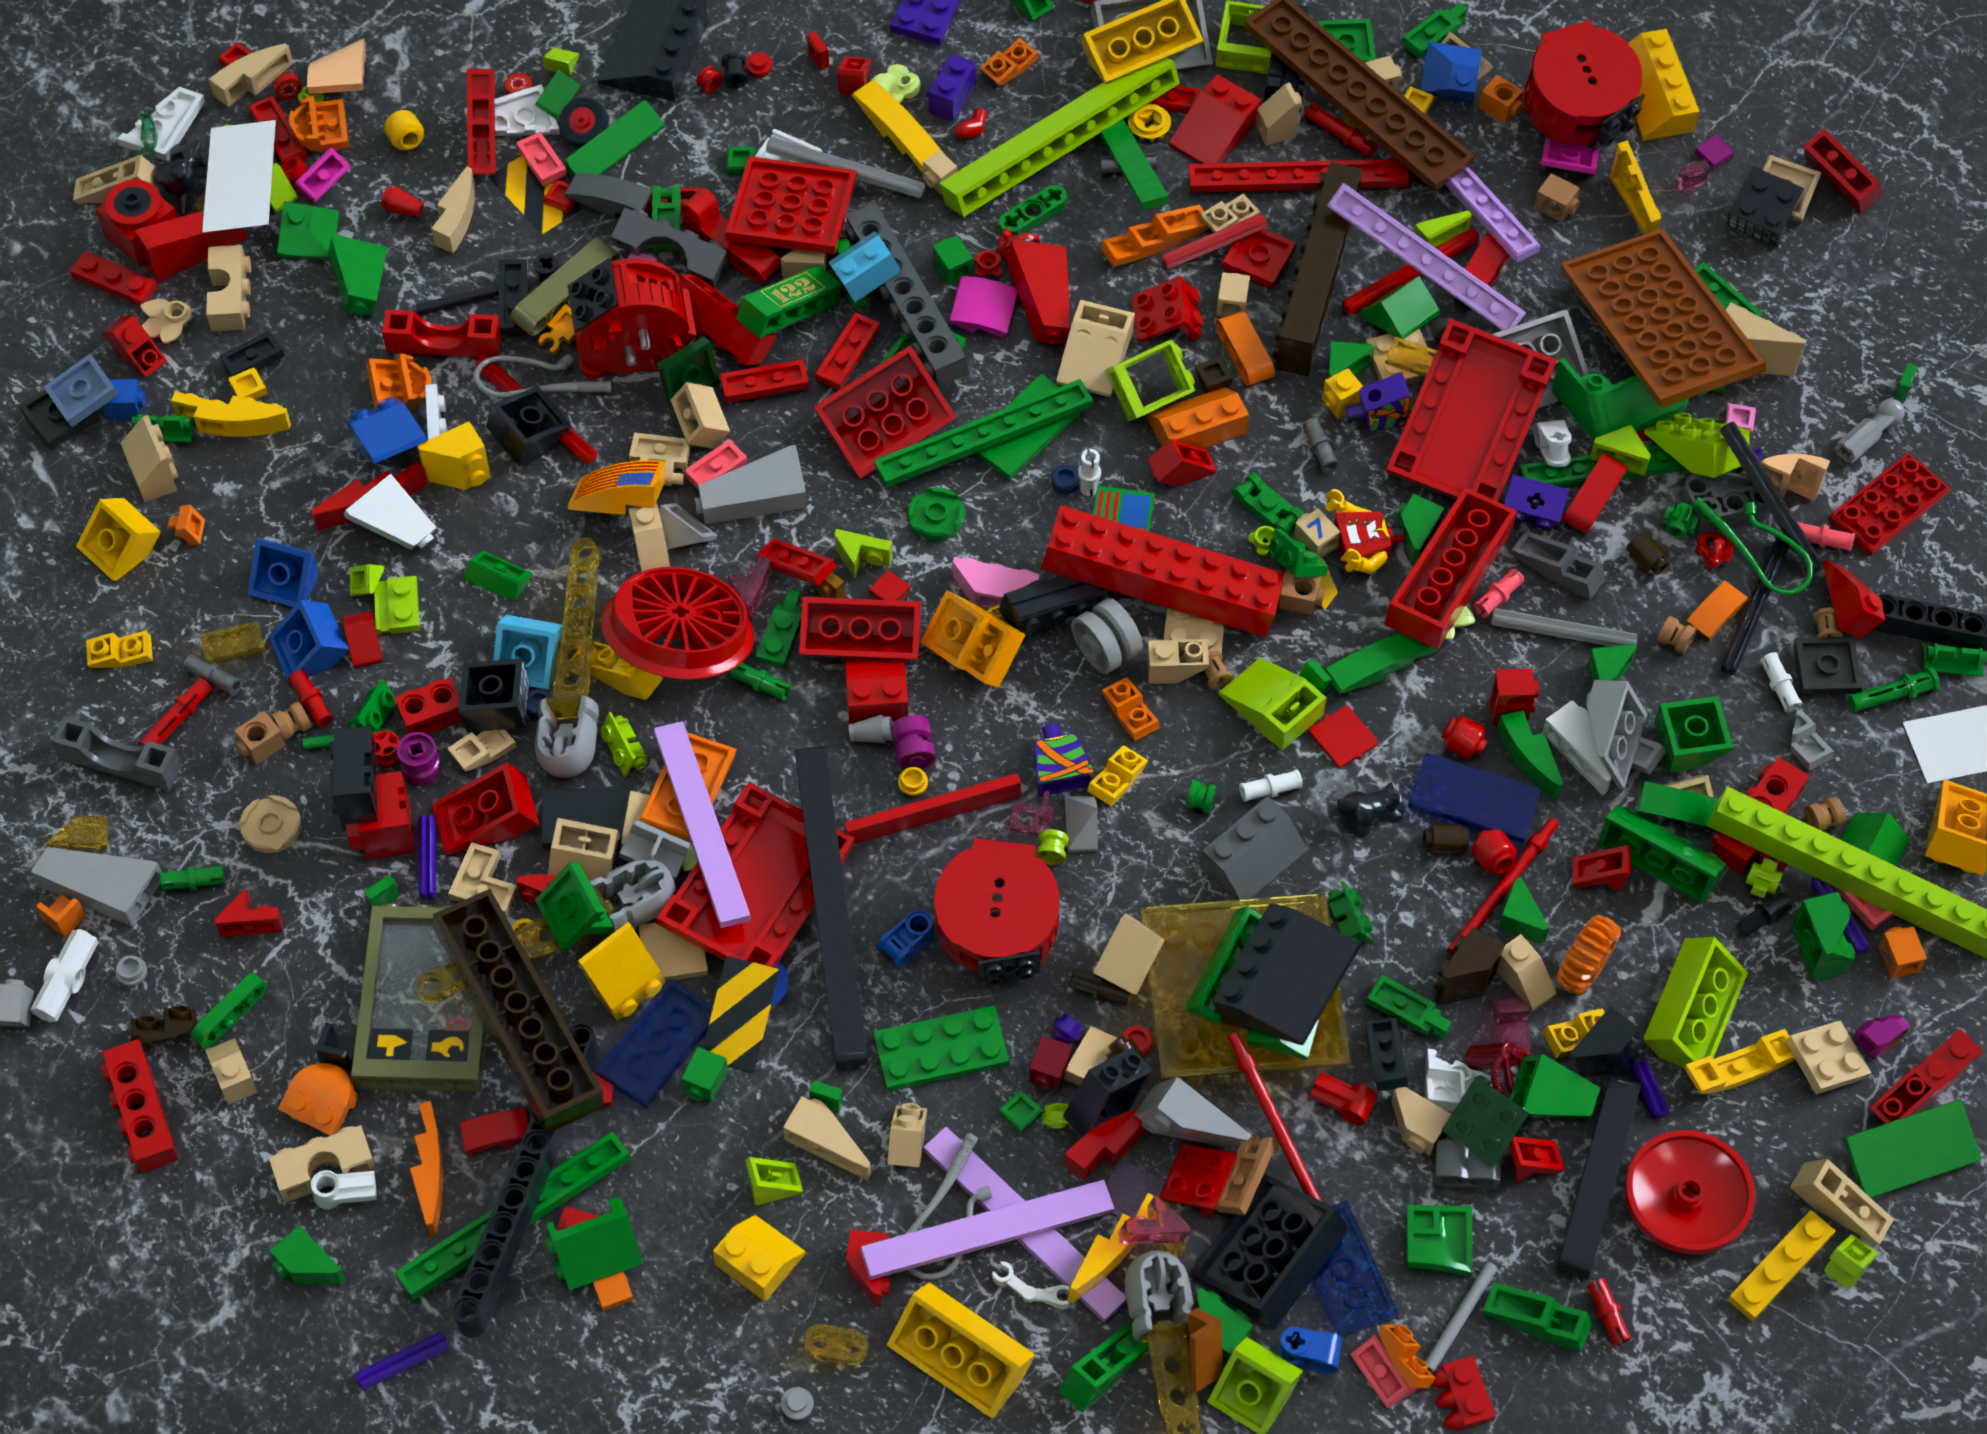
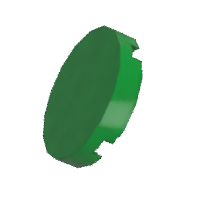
M931 487L926 489V492L918 493L912 498L908 506V521L911 529L918 536L927 540H945L953 537L961 530L965 521V506L955 492L946 488Z

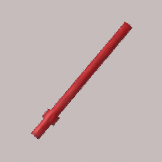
M1549 818L1538 833H1534L1527 841V848L1516 860L1514 866L1505 874L1447 948L1450 955L1453 956L1455 953L1453 948L1461 935L1466 937L1472 927L1476 930L1480 928L1537 854H1541L1548 846V839L1559 827L1557 820Z
M1238 1031L1227 1036L1238 1059L1235 1062L1240 1072L1244 1071L1302 1191L1322 1201L1255 1067L1258 1063L1253 1053L1249 1054Z

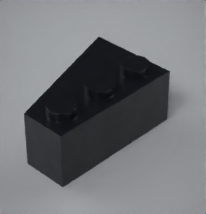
M368 726L334 730V742L329 743L330 757L333 760V769H330L331 785L333 787L331 796L333 814H338L341 825L377 822L379 819L376 745L372 728Z

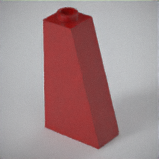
M204 211L145 226L135 230L145 264L159 283L208 259V247L233 246L247 240L245 227L202 233Z
M1012 240L1005 255V261L1035 340L1048 344L1063 345L1071 329L1066 247Z

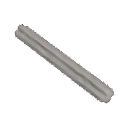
M1498 608L1494 609L1491 620L1494 626L1605 646L1637 645L1638 639L1636 633Z

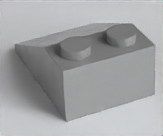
M1594 680L1591 692L1587 694L1586 705L1598 757L1618 789L1625 790L1647 712L1628 681Z
M1178 1077L1155 1084L1135 1113V1116L1141 1120V1125L1151 1133L1220 1147L1248 1141L1252 1136Z

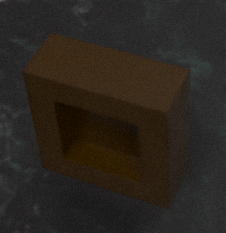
M1222 357L1195 365V373L1206 393L1232 385L1233 377Z

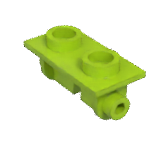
M609 712L600 729L601 737L607 743L613 755L614 763L619 766L623 776L627 777L631 767H636V769L646 767L647 755L639 742L629 743V741L635 740L636 735L628 719L623 718L622 715L614 717L612 712Z

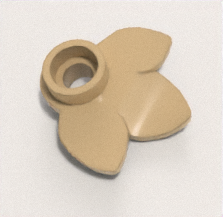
M155 299L141 304L142 311L149 317L142 327L151 339L160 337L164 344L176 340L182 334L183 326L192 317L189 306L182 301L168 302L165 299Z

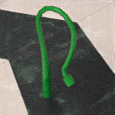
M1700 497L1692 503V506L1739 550L1762 583L1770 591L1780 595L1792 596L1802 592L1810 585L1813 577V563L1808 553L1783 533L1755 520L1754 516L1757 515L1755 502L1744 504L1745 516L1748 517L1750 523L1754 527L1784 541L1804 558L1807 565V576L1799 587L1781 589L1774 586L1766 578L1753 556L1729 525L1705 501L1703 502Z

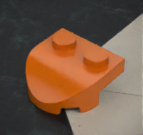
M310 96L301 100L300 106L295 111L291 110L289 124L292 133L305 148L314 152H325L331 147L334 150L350 148L343 99L316 103L314 96Z
M399 353L396 360L369 358L366 369L374 408L378 407L377 403L379 401L393 397L394 400L399 399L403 401L409 411L416 409L426 398L425 385H431L432 382L428 369L426 367L421 368L413 362L414 358L407 354Z
M326 1063L313 1064L303 1068L293 1077L278 1110L331 1136L337 1134L349 1109L355 1108L357 1092H355L351 1075L345 1069Z

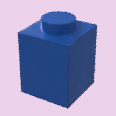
M109 379L119 395L102 406L105 418L132 419L133 416L141 413V408L146 407V393L144 390H141L138 380Z

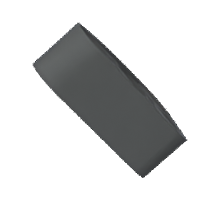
M1730 472L1715 478L1699 474L1690 475L1686 479L1680 498L1681 502L1692 506V503L1700 497L1730 528L1751 524L1748 517L1745 516L1744 504L1747 502L1756 503L1757 515L1754 518L1758 522L1767 519L1770 515L1769 509L1749 477ZM1695 509V516L1700 517L1695 531L1701 534L1718 532L1717 528Z

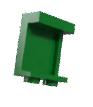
M621 1197L608 1200L612 1212L560 1231L555 1230L553 1222L547 1224L550 1235L544 1237L550 1256L557 1254L558 1260L554 1261L553 1265L558 1280L565 1278L569 1291L643 1264Z

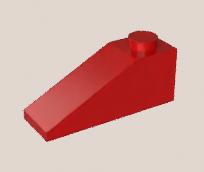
M1825 560L1822 564L1839 630L1862 639L1885 621L1882 608L1883 603L1878 595L1848 569Z

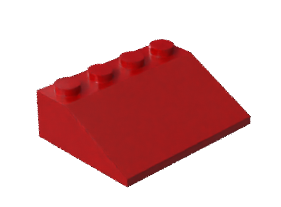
M911 345L814 406L817 416L859 479L876 470L874 468L875 459L916 444L957 418Z

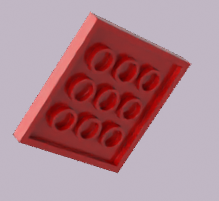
M749 156L725 231L726 240L835 254L857 179V171Z

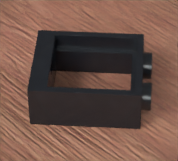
M1133 1047L1088 1070L1063 1117L1081 1137L1085 1136L1108 1120L1129 1112L1153 1069Z

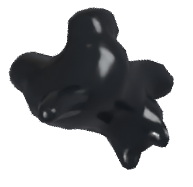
M198 139L186 146H181V144L174 145L169 152L170 162L159 164L153 170L154 181L160 184L166 192L177 196L178 211L181 217L187 215L188 192L192 189L195 182L196 168L207 167L198 152L201 146Z
M1388 783L1384 789L1377 792L1363 793L1361 791H1353L1337 800L1338 811L1346 813V816L1349 818L1350 825L1348 830L1351 834L1358 837L1367 836L1370 833L1371 826L1377 821L1395 823L1402 820L1404 815L1402 810L1397 809L1401 803V795L1394 789L1393 783Z

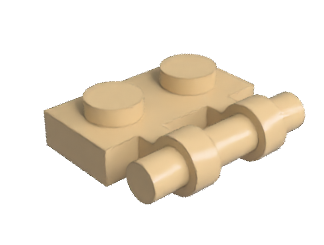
M634 433L629 460L665 461V483L663 486L672 487L673 484L684 485L685 474L674 473L675 468L687 469L691 445L687 444L685 438Z

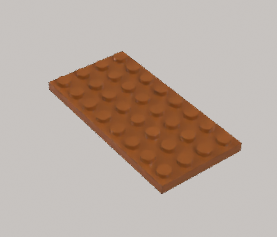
M1663 228L1561 263V273L1660 408L1766 371L1764 359Z

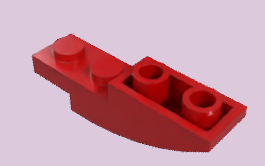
M1959 1029L1918 1067L1915 1066L1879 1098L1869 1110L1884 1124L1918 1113L1955 1082L1959 1075L1982 1055L1983 1050L1964 1031Z

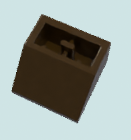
M1473 927L1466 937L1461 935L1453 948L1455 953L1451 960L1446 958L1437 975H1439V978L1434 986L1438 990L1435 1002L1441 1005L1483 996L1498 972L1505 945Z

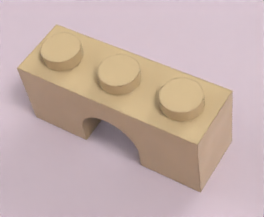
M242 245L208 247V272L212 286H227L221 291L207 292L206 316L211 332L245 330V318H250L249 302L246 301V295L251 294L249 278L246 279V273H251L250 256H245Z
M361 1125L342 1128L337 1134L325 1138H313L305 1145L294 1149L284 1148L278 1151L276 1155L269 1157L284 1203L312 1193V1176L314 1171L321 1165L335 1164L341 1168L343 1174L377 1171Z

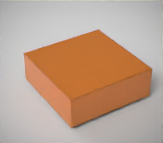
M624 1271L593 1282L602 1311L634 1301Z

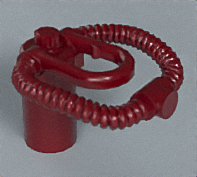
M1512 1042L1471 1045L1466 1052V1061L1473 1070L1491 1069L1490 1079L1492 1080V1087L1504 1095L1501 1081L1499 1080L1500 1069L1504 1071L1506 1087L1511 1094L1514 1087L1513 1078L1515 1077L1511 1072V1067L1518 1065L1520 1069L1523 1058L1533 1056V1054Z

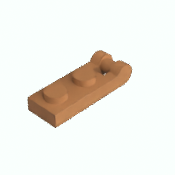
M1252 1135L1248 1141L1241 1142L1236 1153L1238 1157L1216 1206L1218 1212L1246 1215L1271 1156H1275L1278 1152L1279 1143L1275 1137L1259 1139L1258 1136Z

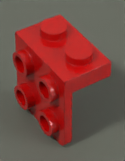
M1178 276L1135 294L1132 298L1133 313H1135L1136 338L1140 342H1145L1177 328L1191 341L1201 338L1200 325L1203 324L1198 310L1200 296L1194 286L1191 287L1181 276Z

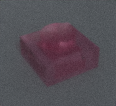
M1706 160L1688 163L1681 168L1677 181V187L1681 193L1706 184L1710 170Z

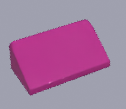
M331 147L292 187L295 192L315 203L351 166Z

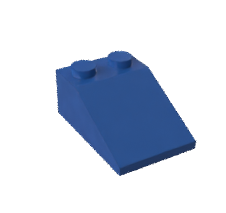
M393 397L379 401L377 403L378 407L368 411L367 408L357 410L351 414L352 418L345 420L357 451L374 464L428 441L404 402L399 399L394 400Z

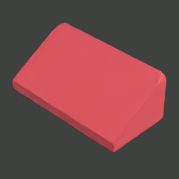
M1373 1335L1350 1354L1386 1408H1390L1419 1389L1411 1388L1398 1373L1385 1350L1380 1335Z

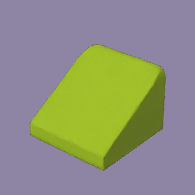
M553 47L543 58L545 70L552 72L560 70L570 76L579 58V53Z
M367 564L350 567V596L373 594L384 571V566Z

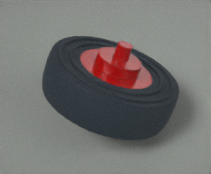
M581 97L572 100L564 107L560 115L559 124L563 136L571 144L582 147L609 127V118L605 108L598 101Z

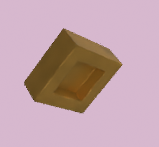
M833 572L819 586H816V590L824 598L845 597L844 581Z

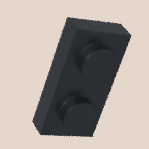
M267 331L219 355L221 363L232 377L253 367L258 370L282 358L284 352L272 333Z

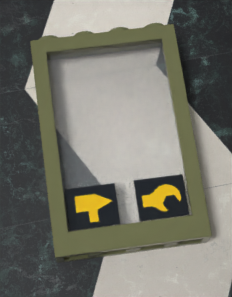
M390 903L383 904L382 906H372L351 1073L356 1089L482 1091L488 1028L434 930L433 914L452 905H447L443 908L428 907L422 904H416L412 907H399Z

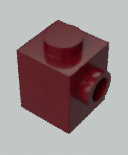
M1041 1036L1029 1068V1082H1032L1040 1089L1059 1091L1065 1069L1071 1059V1045Z

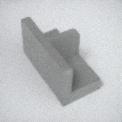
M635 819L618 857L628 862L639 859L661 862L670 871L675 881L691 844Z

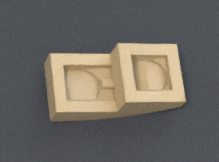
M504 729L483 731L477 736L471 732L447 749L466 772L499 759L517 746L514 739Z

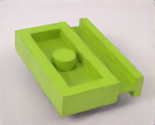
M417 577L387 578V581L378 582L374 590L377 636L386 632L391 634L420 632Z

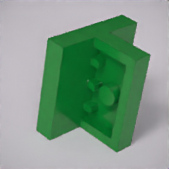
M569 862L535 899L561 950L571 949L584 934H607L613 928L605 908L602 906L588 877H586L579 862Z

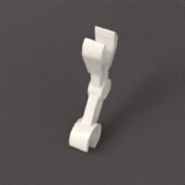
M1000 1262V1268L1007 1271L1008 1276L1002 1278L992 1271V1279L995 1284L1010 1287L1026 1303L1034 1301L1044 1302L1058 1309H1067L1071 1305V1302L1067 1300L1061 1301L1057 1298L1061 1293L1069 1294L1070 1287L1067 1285H1058L1045 1289L1028 1286L1013 1274V1268L1007 1262Z

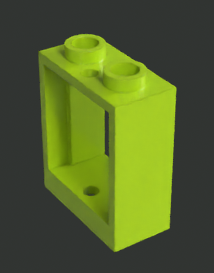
M1226 1L1217 47L1216 67L1268 74L1271 51L1268 48L1227 43L1230 24L1244 26L1245 20L1266 5Z
M1172 339L1105 370L1128 422L1195 391L1193 386L1195 384L1191 372L1185 369L1181 360L1183 359L1182 351L1177 344H1174ZM1161 352L1178 391L1143 407L1126 368Z

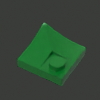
M284 201L276 257L299 260H330L328 251L332 234H337L339 210Z
M1407 1205V1268L1436 1270L1464 1277H1472V1206Z

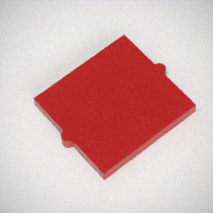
M1348 705L1332 715H1325L1324 720L1308 729V733L1338 769L1343 768L1355 759L1361 760L1362 755L1379 745L1378 740Z

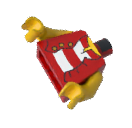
M1332 489L1325 495V498L1330 500L1325 505L1326 510L1332 512L1336 509L1337 512L1335 513L1334 525L1340 531L1338 549L1346 574L1356 571L1373 574L1390 559L1392 544L1405 541L1403 526L1387 527L1381 512H1372L1344 500L1342 492L1337 489Z

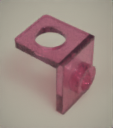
M1045 791L1042 806L1015 802L1010 821V830L1036 835L1045 830L1046 823L1051 824L1054 806L1049 805L1050 791ZM1029 811L1035 815L1036 819L1030 825H1023L1018 820L1019 814Z

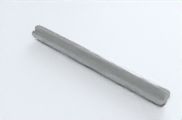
M774 137L769 138L766 146L767 153L796 162L856 170V180L916 198H921L924 193V182Z

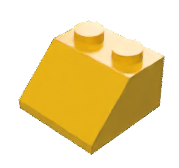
M470 421L417 445L421 465L425 468L428 482L467 490L473 486H479L491 478L485 446Z
M125 498L100 499L76 547L109 578L117 581L150 555L161 531Z
M757 1215L735 1225L713 1250L715 1265L764 1302L768 1300L806 1254L805 1250Z

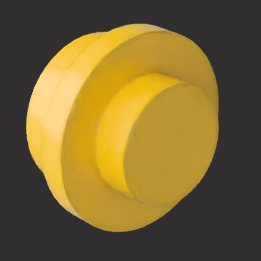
M908 767L899 775V789L908 796L921 795L928 787V777L920 768Z

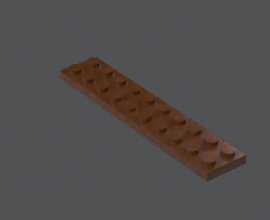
M1273 0L1244 21L1245 30L1432 190L1436 191L1473 163L1475 156L1291 0Z

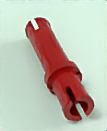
M1314 102L1309 105L1312 110L1308 107L1306 108L1304 113L1306 119L1311 120L1342 140L1346 147H1353L1367 158L1373 156L1370 153L1371 151L1376 153L1379 144L1363 135L1356 126H1349Z
M198 677L182 696L178 695L175 698V704L138 744L142 746L147 741L162 745L188 715L192 716L197 711L196 707L213 690L212 687L205 680ZM169 723V725L160 733V731Z

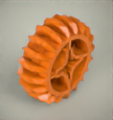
M1599 914L1593 916L1586 926L1583 927L1571 945L1564 961L1561 963L1562 965L1557 974V984L1561 985L1564 990L1577 996L1586 993L1615 949L1621 935L1620 926L1616 925L1613 920L1607 917L1604 918Z

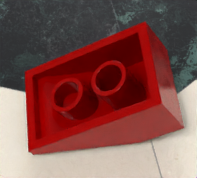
M1217 74L1201 91L1169 141V146L1199 164L1221 163L1256 125L1257 110L1261 106L1262 100Z
M845 657L849 724L881 714L884 717L891 716L892 721L908 716L905 660Z
M507 762L432 803L443 850L446 855L467 851L471 842L487 846L511 840L539 825L527 776Z

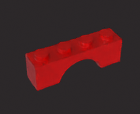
M386 310L382 330L386 351L389 353L464 357L486 355L490 358L499 356L502 341L499 315L470 314L469 318L461 324L442 326L425 321L415 311Z

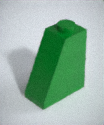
M332 234L328 256L344 309L357 315L373 317L388 247Z
M1538 1054L1523 1058L1510 1099L1528 1110L1529 1115L1527 1117L1575 1119L1592 1115L1598 1103L1597 1097L1600 1087L1547 1056Z

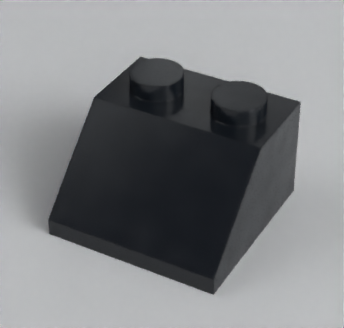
M539 386L492 404L486 423V428L518 466L542 457L571 427V424Z
M1610 1006L1574 1048L1570 1056L1577 1073L1582 1077L1627 1072L1632 1065H1639L1646 1055L1645 1050L1647 1047L1640 1028Z

